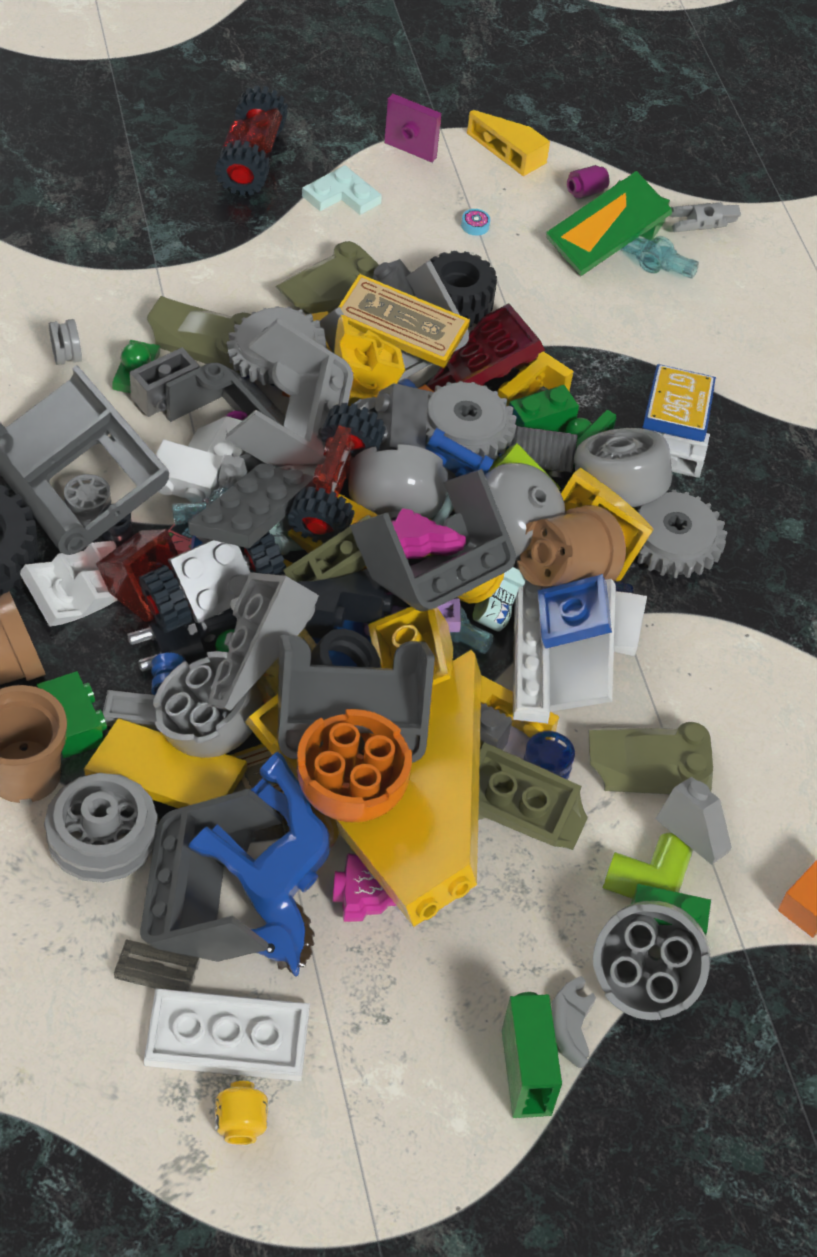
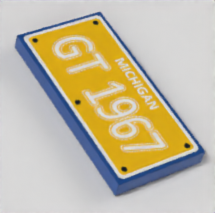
M657 364L642 428L704 442L716 377Z

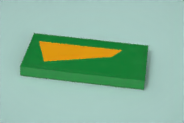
M635 171L547 231L546 238L575 271L582 276L670 216L672 208Z

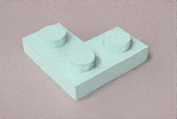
M346 165L302 187V197L319 211L342 200L361 215L381 204L382 195Z

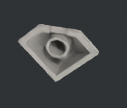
M693 777L675 786L657 815L656 820L712 865L728 854L732 848L721 801L710 791L706 784L697 781Z

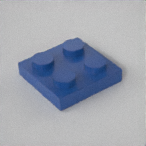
M603 574L538 590L541 638L546 649L612 633L607 583Z

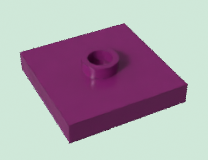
M392 93L387 103L384 143L433 163L437 158L442 113Z

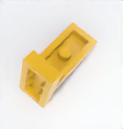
M543 351L538 354L535 360L515 366L519 370L517 376L509 382H504L497 392L500 398L507 399L506 406H509L510 401L532 395L543 386L549 390L565 385L570 391L573 370Z

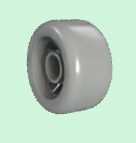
M620 428L600 432L581 442L575 451V471L581 467L613 490L632 507L657 500L668 491L672 483L669 444L663 436L652 430Z

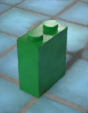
M522 992L516 996H510L501 1030L512 1117L552 1116L562 1086L550 996L549 994L538 995L535 992Z

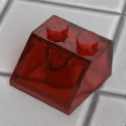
M167 529L139 531L98 561L96 565L109 593L145 622H150L155 617L151 614L150 607L145 601V596L142 594L139 577L164 565L169 568V571H172L168 559L177 556L178 552Z

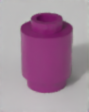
M597 165L572 171L567 179V189L577 199L601 193L610 183L608 171L604 167Z

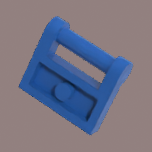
M439 428L435 429L425 449L438 455L443 460L444 468L455 473L456 477L479 469L483 470L484 475L488 473L494 459L487 455L482 457L444 436V431Z

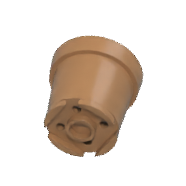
M586 505L565 511L566 514L532 521L526 525L525 535L533 530V535L527 549L520 554V560H517V564L524 578L533 585L557 586L603 574L605 580L612 579L615 581L623 568L626 556L623 531L615 517L602 507Z
M10 592L0 596V685L24 677L29 681L46 675Z
M26 685L9 686L0 689V797L10 802L20 803L19 800L32 799V802L39 801L51 794L60 782L61 751L66 741L67 718L61 703L52 694L43 689ZM23 747H27V748H28V749L25 750V751L20 750V749L23 748Z

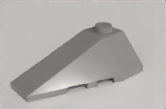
M250 572L233 611V615L238 618L234 633H227L224 643L229 646L227 658L218 665L207 704L231 711L279 657L280 635L298 636L304 629L306 623L315 612V604L319 595L287 576Z

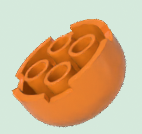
M346 709L345 714L333 716L325 720L321 717L312 723L304 732L299 742L297 754L298 782L309 803L319 812L332 819L350 823L374 820L392 810L406 792L412 766V750H409L406 741L400 734L401 729L382 715L359 709ZM354 725L364 726L374 734L359 733V730ZM360 736L365 741V747L362 751L364 755L358 753ZM322 739H323V745H322L321 748H319V747H320V743H321V741H322Z

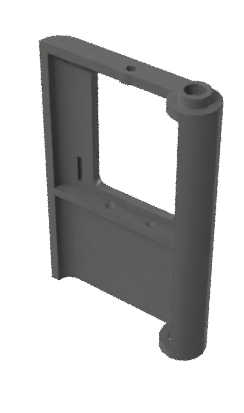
M78 365L72 368L73 375L69 381L5 428L0 422V474L15 494L22 497L25 507L29 506L31 508L32 516L59 551L66 555L80 552L161 490L169 480V471ZM101 444L137 487L118 502L110 505L105 512L89 524L83 526L53 489L49 481L92 446Z

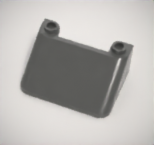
M280 635L278 744L285 756L297 759L299 742L308 727L321 717L325 720L333 716L345 714L346 709L366 710L386 717L401 729L400 734L406 741L409 750H412V763L418 761L424 755L427 747L435 656L426 642L408 641L401 644L394 653L393 668L310 665L311 651L303 638L295 635ZM354 725L359 730V733L374 734L364 726ZM360 736L358 753L364 755L362 751L365 747V741ZM323 739L320 743L319 748H321L323 745Z

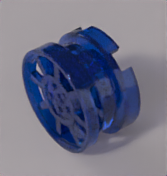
M543 731L529 739L523 760L568 779L575 758V749L566 736L554 731ZM545 737H552L555 740H546ZM560 740L566 744V747H564L558 741Z

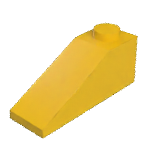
M476 110L469 112L467 134L523 177L547 163L550 141L533 128Z

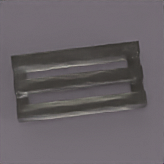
M126 939L114 971V979L154 989L191 991V984L194 982L195 972L198 970L200 960L197 957L155 949L148 944ZM131 953L187 967V971L164 966V964L154 961L148 962L136 958L129 957V955Z

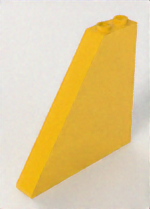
M472 650L452 661L450 679L432 686L426 751L418 761L412 763L409 784L402 799L392 810L374 820L359 823L336 820L340 835L413 927L424 920L434 917L440 909L455 899L464 897L470 889L477 885L481 673L475 653Z

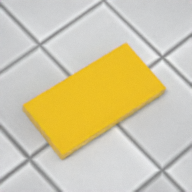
M118 718L84 768L85 776L96 773L122 775L139 783L151 796L152 800L179 809L233 793L247 770V761L227 754L211 758L190 756L173 747L161 732Z

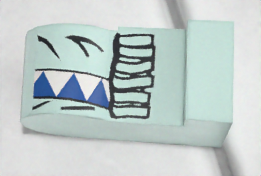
M512 567L509 571L505 572L497 591L486 600L475 604L473 611L474 621L498 632L507 625L512 614V606L518 589L523 587L526 582L520 570Z

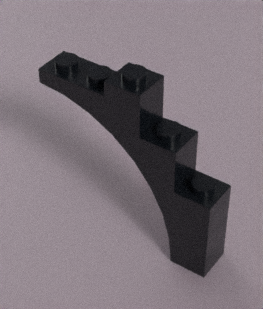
M430 554L422 559L407 560L409 565L412 566L432 555ZM368 569L337 578L297 582L319 595L312 618L298 634L301 636L322 639L331 630L343 627L345 620L370 624L384 618L385 612L391 613L393 605L405 608L411 607L377 584L371 578Z

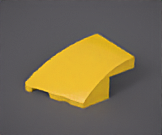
M341 315L337 323L334 354L344 359L353 371V382L348 406H351L352 403L354 404L359 399L377 398L379 391L393 383L397 384L405 371L401 349L388 341L382 340L370 330H367L366 333L361 332L348 324L350 318Z

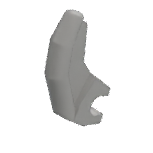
M582 976L566 983L552 1001V1017L556 1043L562 1055L578 1068H582L588 1063L587 1058L590 1052L581 1027L596 1000L593 993L587 997L577 995L576 991L583 989L586 982Z

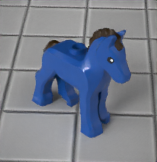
M276 752L261 767L260 775L263 778L251 790L284 816L290 831L269 846L256 860L247 854L218 824L212 830L209 827H205L190 842L189 848L203 857H211L220 861L228 868L231 874L240 880L250 903L266 923L262 927L251 929L268 942V950L257 952L256 954L275 960L279 970L286 967L290 973L297 977L300 967H305L306 961L313 954L311 947L315 944L313 940L315 933L309 925L311 919L303 912L304 908L293 897L299 890L303 893L306 892L317 881L319 876L316 872L327 860L331 848L338 839L339 829L335 819L322 814L309 803L286 759L281 753ZM267 781L278 784L279 787L283 790L284 794L275 789Z

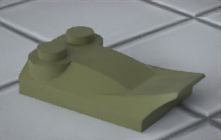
M345 241L335 246L334 255L297 273L275 287L295 307L303 310L306 315L328 311L329 314L338 308L358 275L362 274L372 279L374 270L379 264L359 245L351 241Z
M160 296L149 312L147 320L154 332L155 344L159 345L161 349L173 352L183 347L196 361L205 364L220 363L234 370L233 363H230L227 347V341H230L229 333L235 332L234 325H241L243 317L247 318L252 314L242 312L231 317Z
M685 722L678 729L602 727L588 730L590 765L602 777L604 791L671 794L675 786L690 777L703 782L709 787L710 791L712 790L713 759L711 737L705 726L699 723Z
M484 742L480 749L478 820L488 818L554 847L573 850L588 819L581 802L580 790L582 786Z

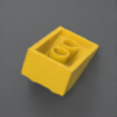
M411 606L368 624L371 643L380 657L381 668H393L394 653L401 644L408 641H422L427 643L435 656L432 686L451 678L453 644L448 623L438 607L427 611H418Z

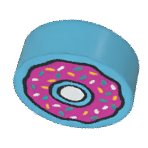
M469 209L464 212L461 227L466 233L478 236L485 234L489 230L490 216L485 211Z

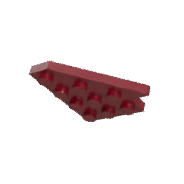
M508 303L487 314L469 333L466 345L453 352L445 368L441 367L427 386L434 392L435 386L443 387L446 386L447 382L451 384L458 383L459 381L463 383L475 382V384L483 386L485 382L493 378L507 375L513 367L535 360L538 354L545 351L537 335Z

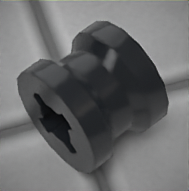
M112 504L103 507L98 516L105 512ZM131 513L100 536L104 542L114 541L116 545H122L129 541L132 537Z

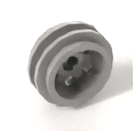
M96 773L78 777L62 787L48 805L44 826L51 857L64 872L82 881L105 883L126 878L144 866L153 852L157 829V813L151 796L139 783L122 775ZM120 813L126 815L128 818L122 817ZM79 831L83 835L81 838L76 839L71 833ZM123 833H126V834H127L125 837L121 838L120 840L117 839L120 834H123Z

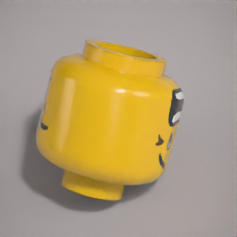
M235 1081L230 1084V1088L221 1091L217 1095L214 1126L216 1131L224 1136L225 1142L235 1145L252 1144L257 1141L258 1136L266 1131L268 1098L264 1092L254 1088V1083Z

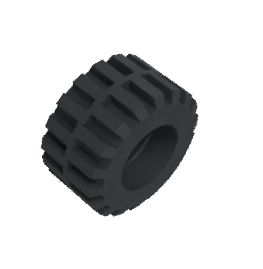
M451 251V253L443 252L439 254V257L434 256L430 259L460 316L470 319L469 327H472L474 323L478 324L484 316L493 310L497 276H495V269L490 267V263L487 260H481V256L477 254L471 255L470 252L466 251L464 253H459L458 251Z

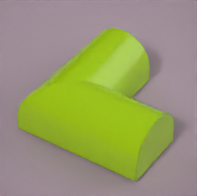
M664 833L658 839L650 864L615 852L602 888L633 899L637 884L679 893L693 849L673 833Z

